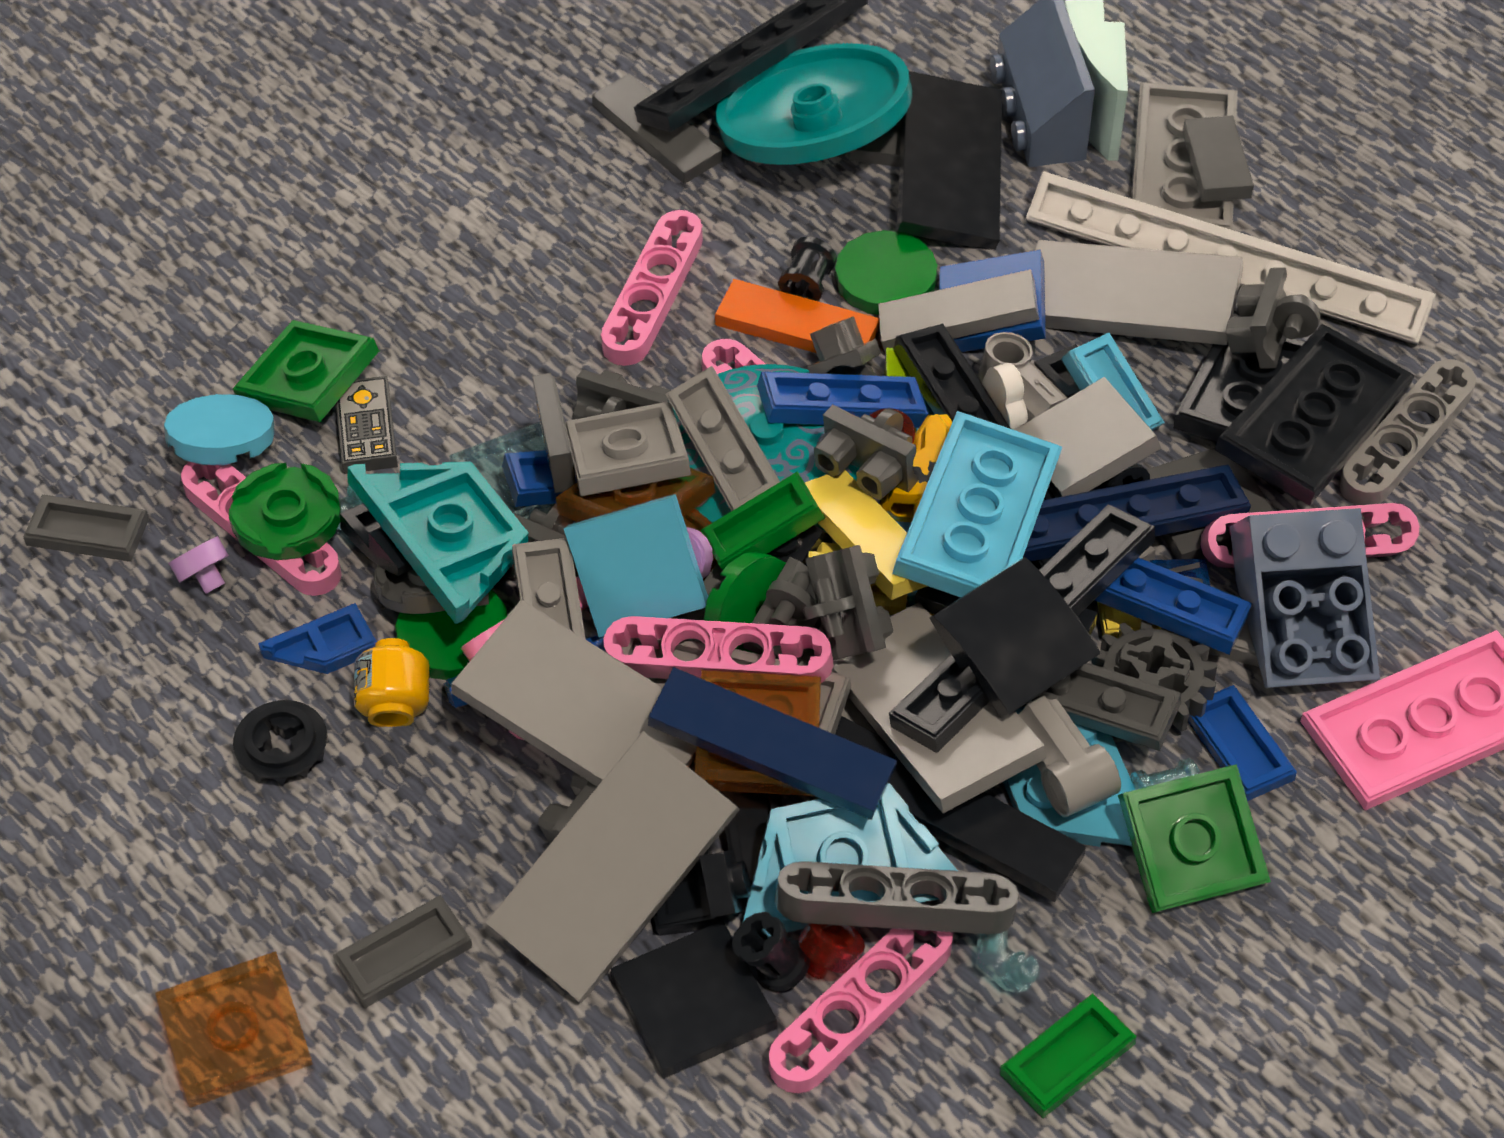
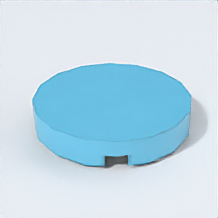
M215 394L194 398L175 407L167 414L164 423L165 441L168 447H174L175 455L185 461L201 465H228L237 462L236 455L246 452L250 453V458L258 456L272 444L275 434L274 416L269 407L256 399L240 395Z

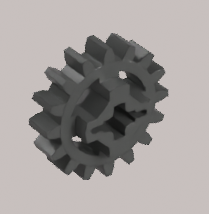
M1144 620L1141 621L1140 630L1133 631L1125 622L1120 624L1118 639L1108 634L1103 635L1100 648L1101 654L1091 660L1093 665L1181 692V704L1172 723L1181 732L1187 729L1189 716L1202 717L1205 714L1207 700H1213L1217 664L1207 661L1210 648L1203 644L1193 647L1191 639L1181 635L1178 636L1164 628H1161V630L1153 629L1152 624Z

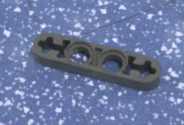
M804 861L786 865L779 872L775 905L784 917L800 923L1000 934L1008 930L1014 922L1019 893L1016 886L1009 879L992 873ZM856 890H866L876 893L881 899L875 902H866L854 898L851 893ZM800 891H807L808 894L800 893ZM832 892H838V897L831 896ZM917 894L933 895L943 903L936 906L924 905L917 902L912 896ZM956 899L962 900V901H961V904H956V903H955V900H956Z

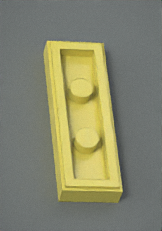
M846 470L839 476L832 477L827 474L805 482L825 517L818 524L842 549L860 545L862 552L874 554L879 571L875 584L891 600L927 587L918 582L892 574L907 532L872 496L862 491L857 485V481Z

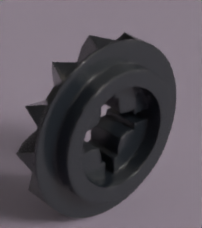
M278 700L255 708L242 719L234 734L233 749L241 770H247L252 773L259 783L267 778L275 779L283 786L288 777L300 774L307 778L309 768L315 762H323L324 749L329 739L324 720L316 710L298 701ZM270 730H273L276 736L280 735L285 740L292 738L290 740L292 752L283 753L278 747L272 749Z

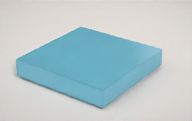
M676 494L573 523L564 528L598 637H603L611 624L623 617L671 618L706 608L708 594Z

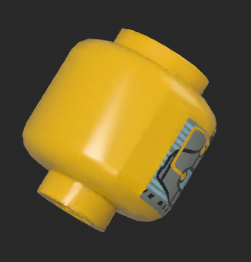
M398 638L381 639L375 643V647L365 650L356 658L354 667V706L362 715L368 717L370 724L377 727L409 726L414 722V717L419 716L427 709L429 702V661L420 651L410 648L407 641Z

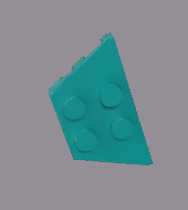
M471 461L444 462L439 465L400 463V473L366 474L365 464H354L347 467V483L455 624L463 621L514 564L512 544L528 543L529 532Z

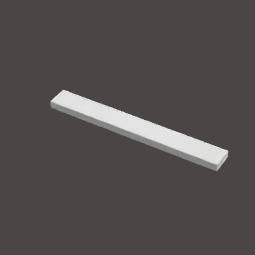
M1045 171L1042 172L1026 216V220L1106 246L1243 257V272L1239 289L1241 285L1265 284L1270 268L1286 267L1287 278L1283 289L1287 296L1305 295L1317 305L1321 315L1418 345L1436 298V294Z

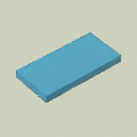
M957 411L896 559L892 574L962 597L1022 559L1057 465L1062 446Z

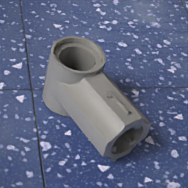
M1011 332L993 334L985 344L978 378L981 383L990 367L1004 363L1014 365L1023 379V400L1028 413V421L1067 399L1031 362L1033 355L1032 346L1025 338Z
M1045 696L1029 702L1021 713L1018 714L1045 745L1046 759L1036 765L1041 771V781L1047 798L1058 814L1062 817H1068L1120 792L1121 780L1119 772L1110 754L1099 744L1089 745L1057 699L1050 700Z

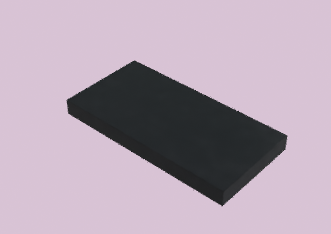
M908 71L913 95L911 104L902 117L897 232L980 249L996 250L1000 241L1002 90Z
M1321 324L1220 435L1215 451L1310 506L1407 392L1415 375L1332 328Z

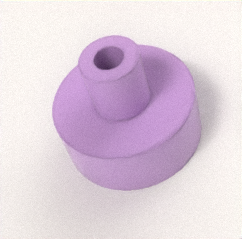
M217 536L189 550L168 564L179 583L195 575L203 591L207 594L225 584L215 564L229 555Z

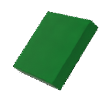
M292 320L235 385L233 391L235 395L258 400L272 411L321 422L379 353V349L373 337Z
M1237 764L1118 795L1152 913L1271 882Z

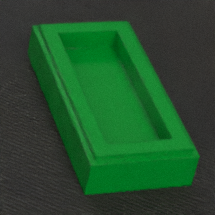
M797 471L701 529V532L708 539L714 557L721 569L724 570L730 562L744 553L757 551L769 553L822 521L825 517Z
M1092 993L1000 1066L999 1074L1044 1119L1133 1047L1137 1036Z

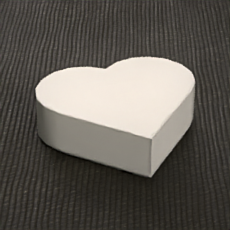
M1011 363L990 367L985 374L982 385L1009 427L1015 430L1028 422V413L1023 400V379L1018 369Z

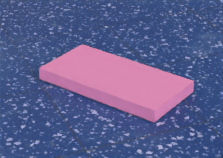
M1497 630L1302 714L1300 722L1365 811L1504 750V638Z

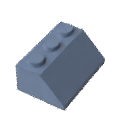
M1039 0L999 34L998 52L990 57L992 81L994 84H1002L1003 87L1001 89L1004 117L1013 118L1011 134L1015 151L1023 150L1028 167L1086 160L1095 88L1064 0Z

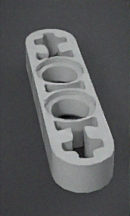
M1444 359L1434 363L1346 462L1339 482L1340 492L1346 500L1355 505L1380 504L1391 494L1469 403L1476 385V375L1472 368L1458 360ZM1450 381L1459 384L1452 385L1445 393L1443 399L1438 395L1441 384L1446 385ZM1416 410L1425 411L1431 414L1436 421L1431 424H1420L1412 420L1408 413ZM1388 442L1402 445L1408 454L1401 457L1390 456L1382 451L1380 445ZM1373 465L1378 468L1375 483L1370 481L1364 486L1356 482L1357 480L1362 481L1372 471Z

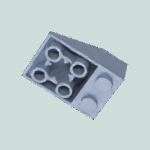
M1361 508L1249 515L1231 525L1230 531L1236 584L1240 598L1252 603L1246 621L1265 688L1380 680Z

